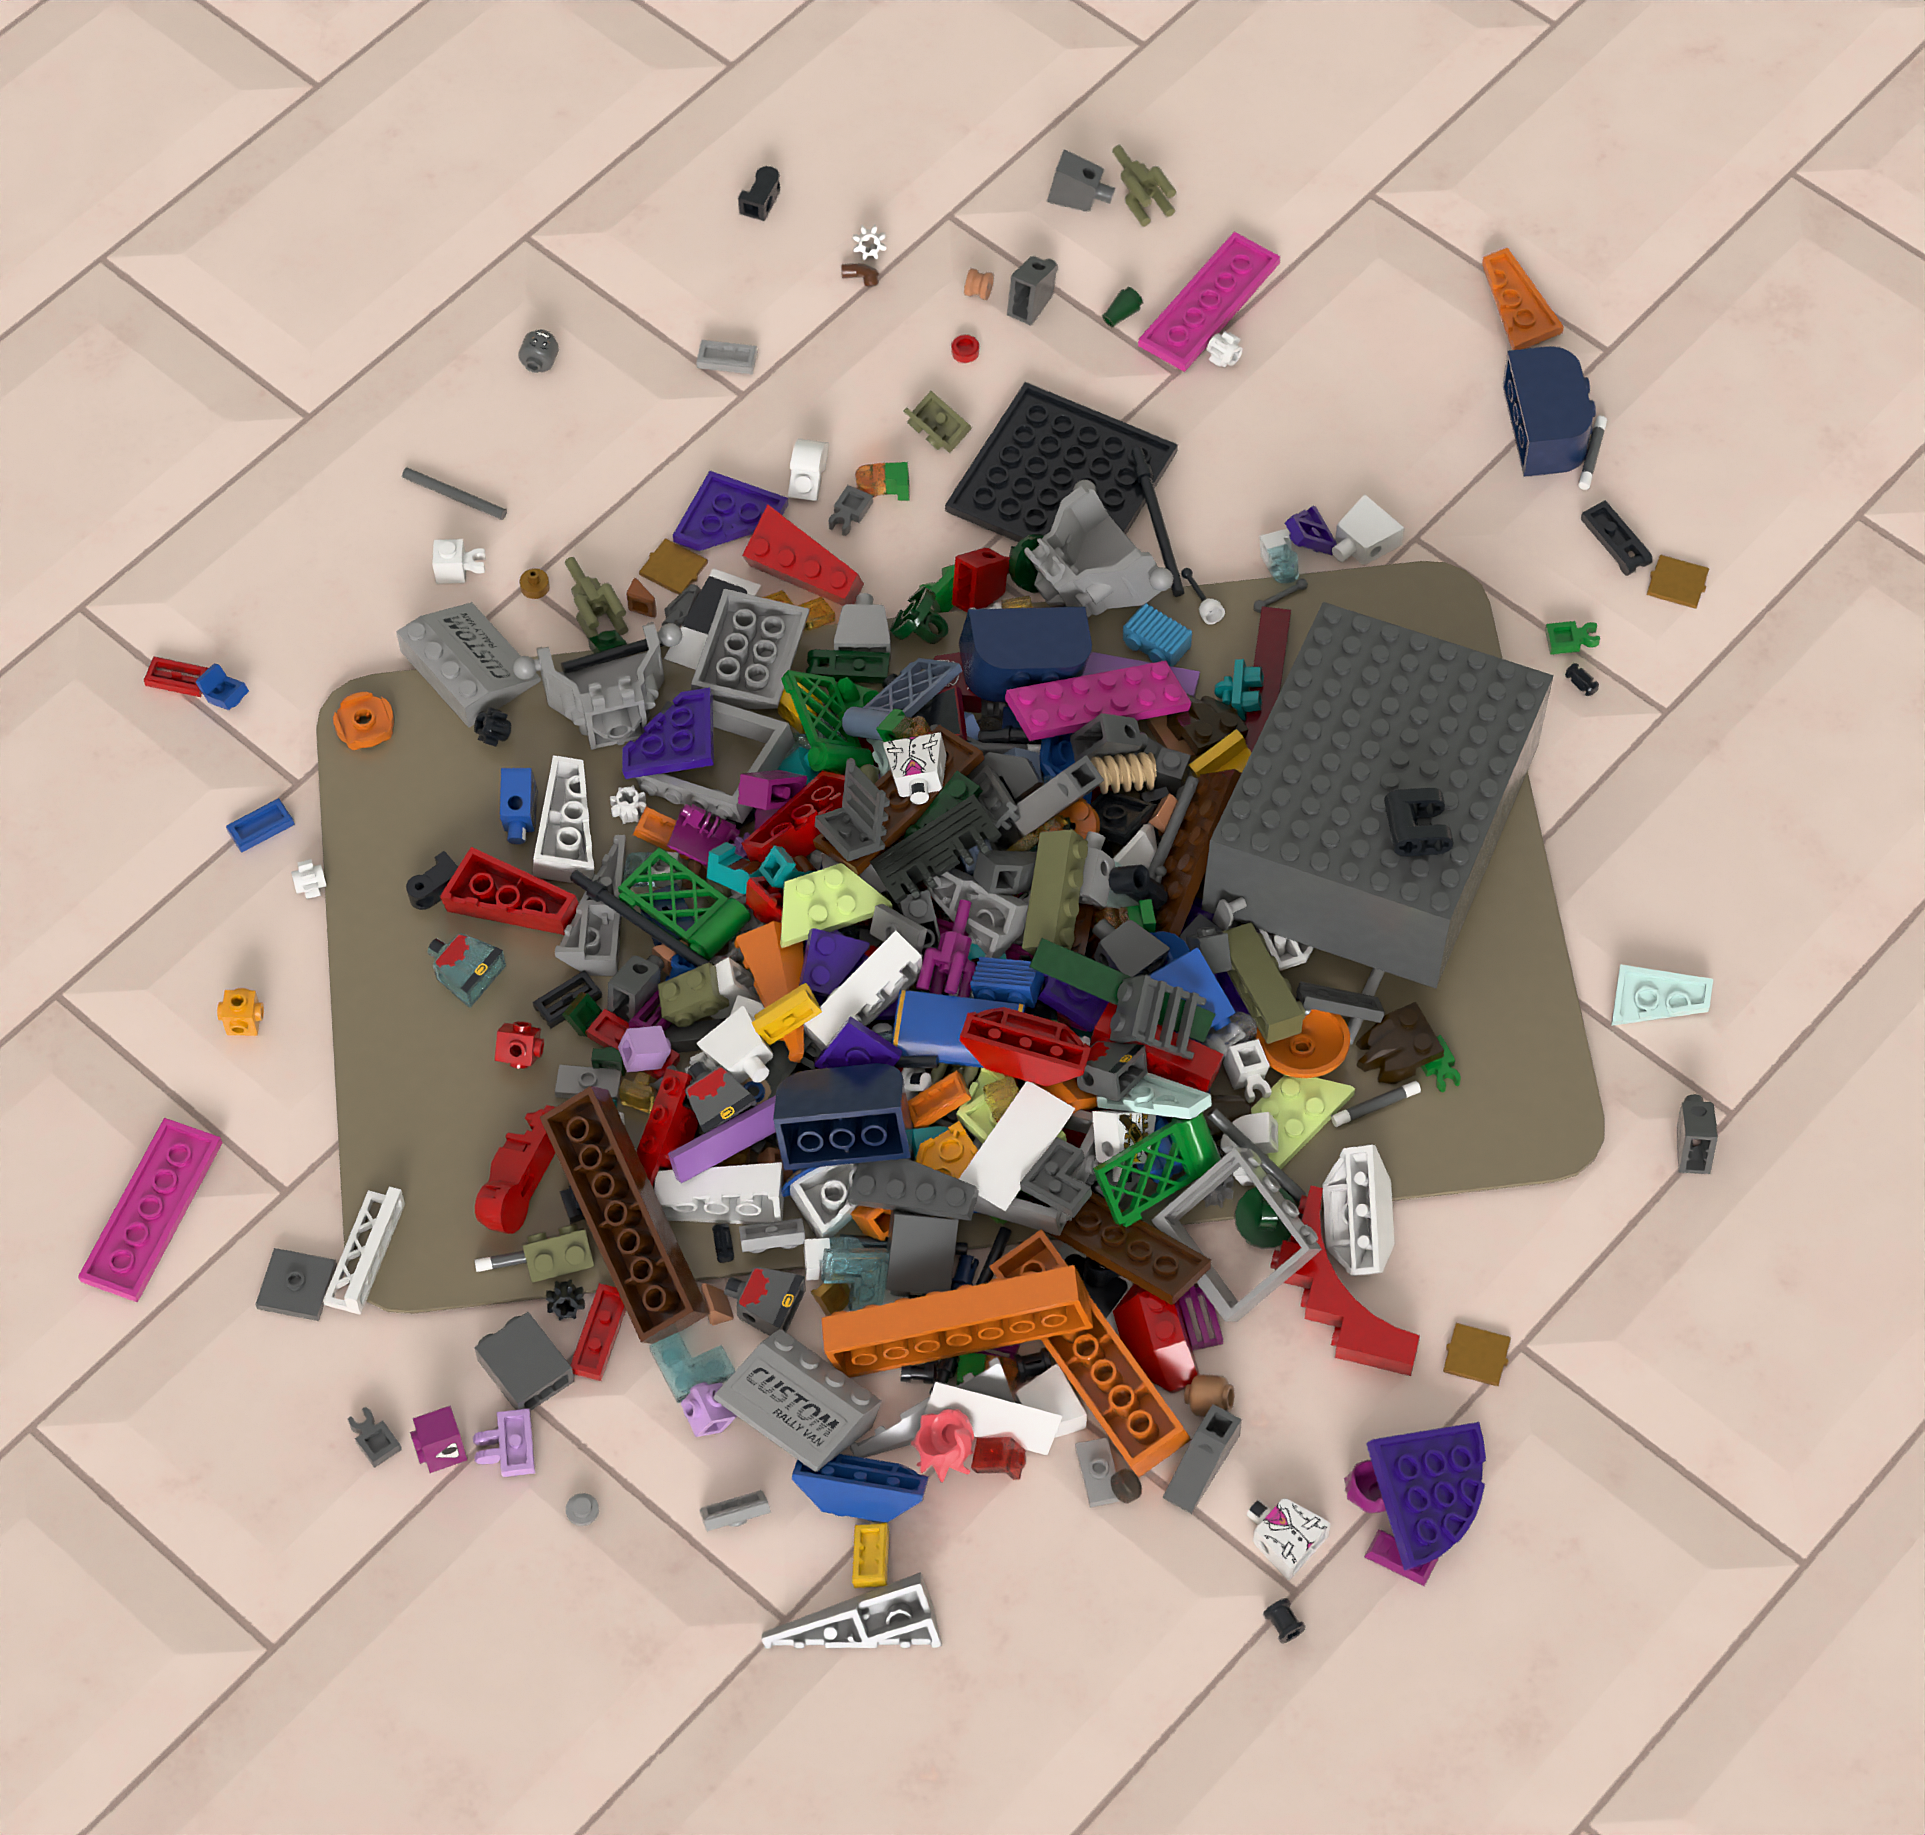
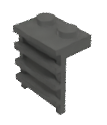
M849 758L846 763L842 808L816 816L815 827L847 861L863 857L885 848L881 836L886 835L887 830L883 827L882 822L888 820L884 807L889 806L890 801L885 796L886 793L883 790H879L855 766V760Z
M1148 975L1123 979L1117 992L1118 1004L1116 1013L1111 1019L1110 1028L1112 1031L1109 1040L1117 1043L1138 1041L1189 1060L1193 1059L1194 1053L1187 1051V1045L1196 1005H1205L1206 998L1199 996L1195 992L1184 991L1181 987L1167 985V982L1156 981ZM1167 992L1170 995L1160 1039L1156 1040L1154 1037L1164 993ZM1183 998L1186 1001L1176 1046L1170 1045L1180 999Z

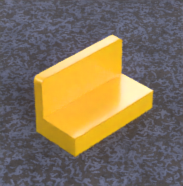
M1236 729L1190 763L1189 767L1193 777L1197 779L1200 777V774L1236 769L1242 773L1252 752L1247 748L1244 737Z
M804 983L754 1015L755 1021L751 1023L759 1036L770 1046L822 1013V1010L811 988L807 983Z

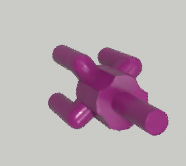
M959 901L952 932L946 931V933L941 934L938 949L933 947L926 949L916 986L918 990H929L934 966L936 965L929 993L942 995L946 975H948L945 992L956 995L958 991L957 997L970 998L972 991L970 981H972V976H974L977 966L975 962L967 960L972 939L964 936L972 904L970 901Z

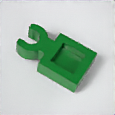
M1576 621L1546 624L1545 632L1550 655L1580 652L1581 644L1587 647L1599 646L1600 636L1588 635L1589 633H1596L1597 623L1589 622L1581 628H1577Z
M1439 1035L1436 1037L1444 1050V1057L1423 1065L1421 1068L1426 1077L1433 1074L1436 1075V1087L1440 1092H1444L1446 1090L1444 1079H1452L1454 1084L1459 1086L1461 1076L1456 1069L1452 1068V1066H1455L1456 1059L1443 1037Z

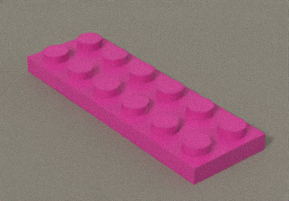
M1234 231L1138 339V346L1185 372L1205 350L1211 338L1227 325L1278 267L1280 256Z
M1166 661L1009 689L1005 695L1006 702L1029 741L1075 733L1101 713L1135 718L1138 721L1189 711L1192 703Z
M167 1118L163 1119L78 1276L80 1282L138 1303L222 1145L221 1137Z

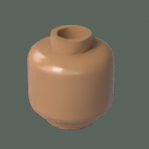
M1199 1374L1194 1377L1191 1385H1186L1185 1404H1189L1191 1412L1195 1416L1205 1417L1213 1404L1225 1411H1230L1233 1408L1234 1387L1228 1383L1224 1376Z

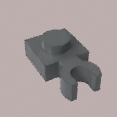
M847 485L834 504L835 513L829 518V529L833 530L836 524L841 523L843 524L842 535L846 536L851 530V521L860 523L873 504V495Z
M364 1407L362 1410L366 1420L363 1423H356L351 1416L348 1418V1422L354 1433L361 1434L355 1438L356 1443L375 1468L402 1449L383 1420L374 1425L371 1410Z

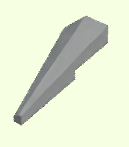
M615 835L608 855L605 854L602 859L600 870L592 878V881L598 880L607 886L608 892L617 898L621 894L618 892V887L624 882L626 835ZM585 891L576 908L574 919L570 925H567L565 936L560 945H557L555 948V957L580 972L585 970L589 976H614L618 972L622 916L603 902H596L586 895L587 891Z
M955 867L940 877L935 872L931 874L938 887L934 890L928 887L926 890L930 891L931 897L953 922L955 921L959 901L967 900L972 903L965 931L969 934L968 937L972 939V944H977L986 954L985 957L1000 958L1023 934L1029 903L1011 894H988L973 879V876Z
M998 1358L989 1361L990 1368L976 1377L970 1372L963 1377V1383L954 1386L1014 1402ZM930 1397L900 1414L902 1421L887 1430L882 1425L874 1430L876 1435L861 1442L851 1444L850 1449L853 1455L865 1458L911 1445L916 1433L920 1430L921 1416L925 1413Z
M921 1572L762 1633V1641L765 1648H771L773 1645H794V1648H804L806 1645H825V1648H877L878 1645H900L901 1648H910L911 1645L942 1646L932 1600Z

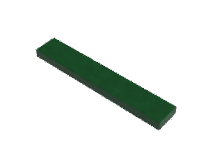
M1041 938L1029 965L1031 969L1116 1006L1118 1004L1117 992L1123 979L1132 978L1044 938ZM1167 992L1164 993L1158 1024L1162 1026L1170 995ZM1180 999L1173 1030L1179 1032L1185 1000ZM1196 1005L1190 1038L1204 1043L1216 1014Z

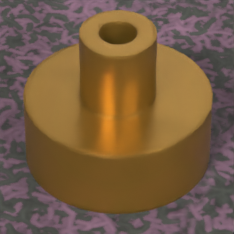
M529 569L521 575L519 580L522 594L530 599L542 598L548 593L550 588L548 575L541 569Z

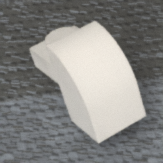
M797 439L790 464V469L792 470L788 497L818 501L821 474L826 470L828 442Z
M1269 1112L1244 1115L1232 1122L1264 1154L1279 1152L1278 1122ZM1224 1133L1221 1140V1149L1228 1154L1235 1147H1239ZM1241 1166L1231 1174L1242 1186L1255 1185Z

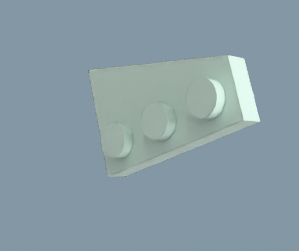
M1620 964L1611 1026L1708 1012L1713 979Z
M1147 1073L1119 1102L1097 1096L1098 1108L1184 1119L1197 1117L1199 1113L1212 1106L1211 1094L1151 1073Z

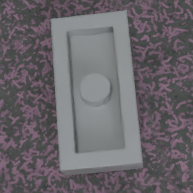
M802 1218L739 1227L742 1252L760 1253L769 1248L782 1247L784 1249H791L799 1244H804L805 1232Z

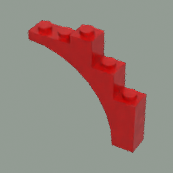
M1310 1185L1308 1196L1302 1195L1298 1211L1299 1214L1303 1215L1302 1223L1311 1227L1317 1234L1318 1240L1316 1242L1322 1250L1283 1283L1304 1288L1300 1307L1306 1308V1320L1335 1326L1331 1345L1336 1346L1335 1358L1411 1376L1420 1335L1397 1328L1372 1314L1350 1294L1339 1280L1327 1257L1321 1236L1320 1210L1323 1188ZM1291 1235L1290 1242L1283 1240L1280 1251L1274 1250L1271 1269H1278L1301 1249L1293 1235Z

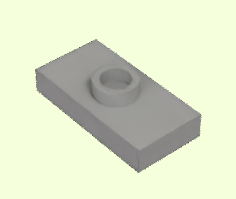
M701 340L696 362L697 368L753 374L758 352L757 346Z
M884 904L876 905L870 934L885 942L897 931L922 955L927 929Z
M559 1065L555 1096L559 1098H572L589 1086L608 1090L612 1099L617 1100L618 1103L622 1073L616 1069H593V1067Z
M1108 1437L1076 1443V1452L1090 1507L1122 1501V1493Z
M761 1490L699 1509L707 1531L727 1525L731 1527L740 1526L746 1523L747 1519L771 1513L765 1494Z

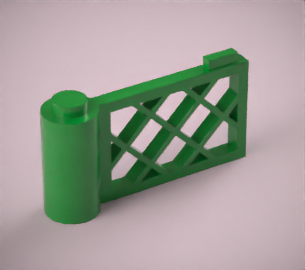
M787 670L781 680L786 693L791 695L811 746L808 752V762L811 769L816 772L826 771L845 776L846 763L849 758L855 760V766L858 768L865 764L874 766L871 750L862 748L858 737L849 736L843 730L842 719L847 709L834 677ZM797 682H799L807 690H809L808 693H806L801 687H799ZM818 686H824V687H826L827 690H828L829 695L826 694V693H825L822 689H820ZM811 694H813L820 701H822L825 704L824 707L820 703H818L814 698H812ZM806 705L818 714L817 717L807 709ZM829 707L833 712H835L838 715L839 719H837L833 714H831L827 710V708ZM821 717L833 726L834 729L832 730L820 720ZM815 728L818 731H820L825 737H827V739L819 738ZM837 731L840 732L844 737H846L848 742H846L839 735H837Z
M660 847L618 887V892L621 893L618 896L621 901L632 908L638 906L686 942L689 948L708 961L751 920L750 913L743 904L734 898L724 896ZM661 859L670 866V873L652 874L651 867ZM688 879L693 884V890L675 891L674 880ZM670 880V892L653 893V881ZM649 882V893L636 894L630 888L635 883ZM710 896L716 900L709 908H697V897ZM693 897L694 909L676 910L675 899ZM672 899V910L658 911L654 908L653 900ZM695 916V923L687 931L677 925L676 917Z
M1201 1112L1192 1119L1172 1117V1122L1094 1167L1093 1170L1114 1222L1128 1227L1142 1218L1141 1212L1203 1176L1221 1160L1204 1114ZM1170 1134L1173 1143L1169 1155L1158 1152L1161 1140ZM1141 1151L1148 1152L1143 1170L1132 1167L1135 1155ZM1156 1155L1167 1158L1161 1176L1150 1173ZM1176 1161L1182 1163L1186 1174L1174 1181L1169 1179V1176ZM1117 1166L1122 1168V1171L1115 1186L1109 1184L1105 1173ZM1130 1171L1141 1174L1135 1192L1124 1189ZM1148 1177L1159 1180L1156 1192L1150 1196L1143 1195ZM1122 1192L1133 1195L1130 1207L1121 1213L1118 1204Z

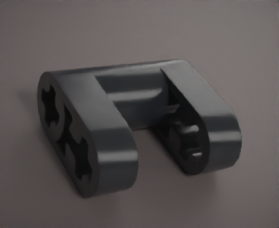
M1399 789L1389 792L1385 796L1384 804L1394 851L1397 855H1438L1452 849L1454 845L1451 829L1448 826L1441 824L1418 826L1417 818L1435 817L1445 810L1443 793L1440 789Z

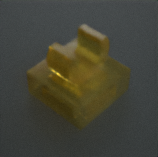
M638 1072L634 1082L623 1079L619 1088L621 1104L650 1113L655 1101L653 1088L649 1086L651 1075Z

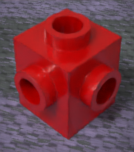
M517 1021L513 1024L504 1023L497 1031L495 1061L510 1063L511 1067L518 1069L532 1066L538 1057H542L544 1051V1039L540 1038L541 1028L532 1027L531 1023Z

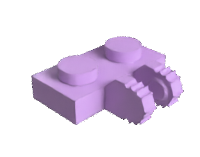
M530 1409L497 1412L498 1429L475 1433L473 1443L477 1446L495 1445L499 1442V1448L476 1452V1455H474L475 1462L486 1465L495 1464L500 1461L502 1477L535 1474Z

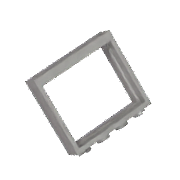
M713 700V727L766 743L747 773L777 770L795 743L789 723ZM662 773L636 777L641 791L647 792L649 796L656 795L674 804L681 803L691 806L693 803L695 806L706 812L718 815L724 820L730 819L743 823L753 808L738 804V788L733 796Z
M1079 1110L1070 1116L1063 1128L1087 1134L1080 1147L1084 1152L1085 1158L1070 1175V1177L1086 1185L1089 1175L1094 1174L1093 1168L1098 1166V1161L1096 1160L1093 1113ZM977 1138L974 1139L973 1144L979 1150L983 1144ZM978 1195L974 1208L975 1212L1037 1230L1042 1229L1044 1232L1060 1236L1067 1220H1072L1071 1216L1052 1206L1049 1208L1018 1198H1014L1007 1210L1004 1211Z
M1237 1147L1232 1149L1152 1219L1158 1230L1204 1255L1179 1219L1241 1166L1301 1246L1299 1251L1239 1302L1211 1265V1269L1197 1281V1284L1225 1322H1238L1322 1250L1316 1242L1318 1240L1317 1234L1311 1227L1304 1225L1299 1219L1297 1207L1290 1200H1285L1279 1192V1183L1273 1176L1266 1174L1260 1166L1262 1161L1259 1156L1251 1149Z

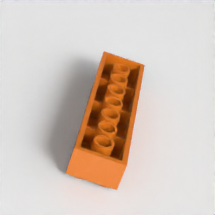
M1041 1229L989 1267L997 1278L1009 1279L1019 1277L1025 1272L1032 1271L1038 1273L1052 1270V1268L1058 1265L1067 1264ZM1089 1296L1093 1328L1042 1338L1041 1341L1139 1478L1192 1439Z
M1058 1265L1052 1268V1270L1043 1272H1025L1019 1277L1009 1279L996 1278L985 1284L975 1286L962 1285L956 1290L946 1292L933 1291L918 1298H900L889 1304H871L860 1310L850 1312L837 1311L831 1316L821 1317L824 1353L832 1365L849 1378L1093 1328L1089 1293L1075 1265Z

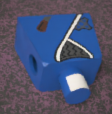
M501 768L500 819L504 831L508 832L507 841L511 844L525 843L526 832L535 831L538 789L532 768Z

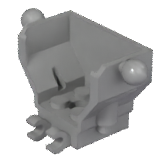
M1089 480L1077 482L1073 492L1062 499L1051 531L1042 539L1039 538L1037 540L1039 546L1032 552L1028 547L1024 550L1038 571L1034 585L1050 608L1062 606L1085 607L1087 618L1092 614L1099 615L1110 608L1144 605L1161 591L1169 589L1173 583L1172 573L1166 568H1159L1149 552H1141L1111 519L1096 494L1095 485Z
M654 622L647 623V625L642 626L649 649L647 653L616 659L566 674L563 671H555L549 647L536 648L538 659L521 656L515 660L513 671L518 678L524 680L532 678L536 671L541 672L548 706L572 720L574 725L579 726L581 734L587 735L591 750L614 744L623 745L624 742L638 739L645 732L643 728L647 725L650 717L649 709L654 708L656 705L654 700L659 696L658 690L664 681L660 643L667 647L678 645L682 639V631L676 624L668 623L663 625L659 632H656Z

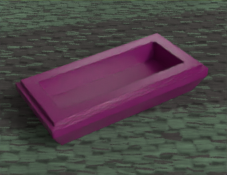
M1378 1529L1364 1558L1424 1587L1439 1559L1437 1558L1418 1568L1404 1571L1394 1536Z

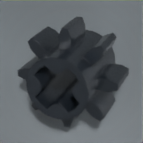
M489 707L487 713H480L474 723V731L476 734H479L478 740L497 747L498 741H506L511 733V722L506 720L508 714Z
M572 1279L561 1283L555 1281L554 1290L546 1291V1300L549 1302L547 1304V1312H555L559 1317V1321L570 1317L576 1319L577 1309H585V1300L582 1298L584 1296L583 1287L576 1288L572 1284Z

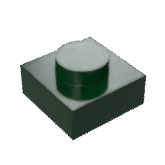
M616 630L603 631L599 635L588 638L589 648L593 653L627 644Z
M580 992L562 1015L579 1036L587 1037L586 1030L600 1015L602 1010L588 993Z
M613 1047L593 1048L591 1057L593 1069H616L621 1071L622 1077H625L626 1068L618 1049Z

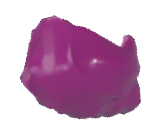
M1371 1460L1355 1464L1349 1475L1344 1478L1347 1499L1367 1513L1386 1511Z

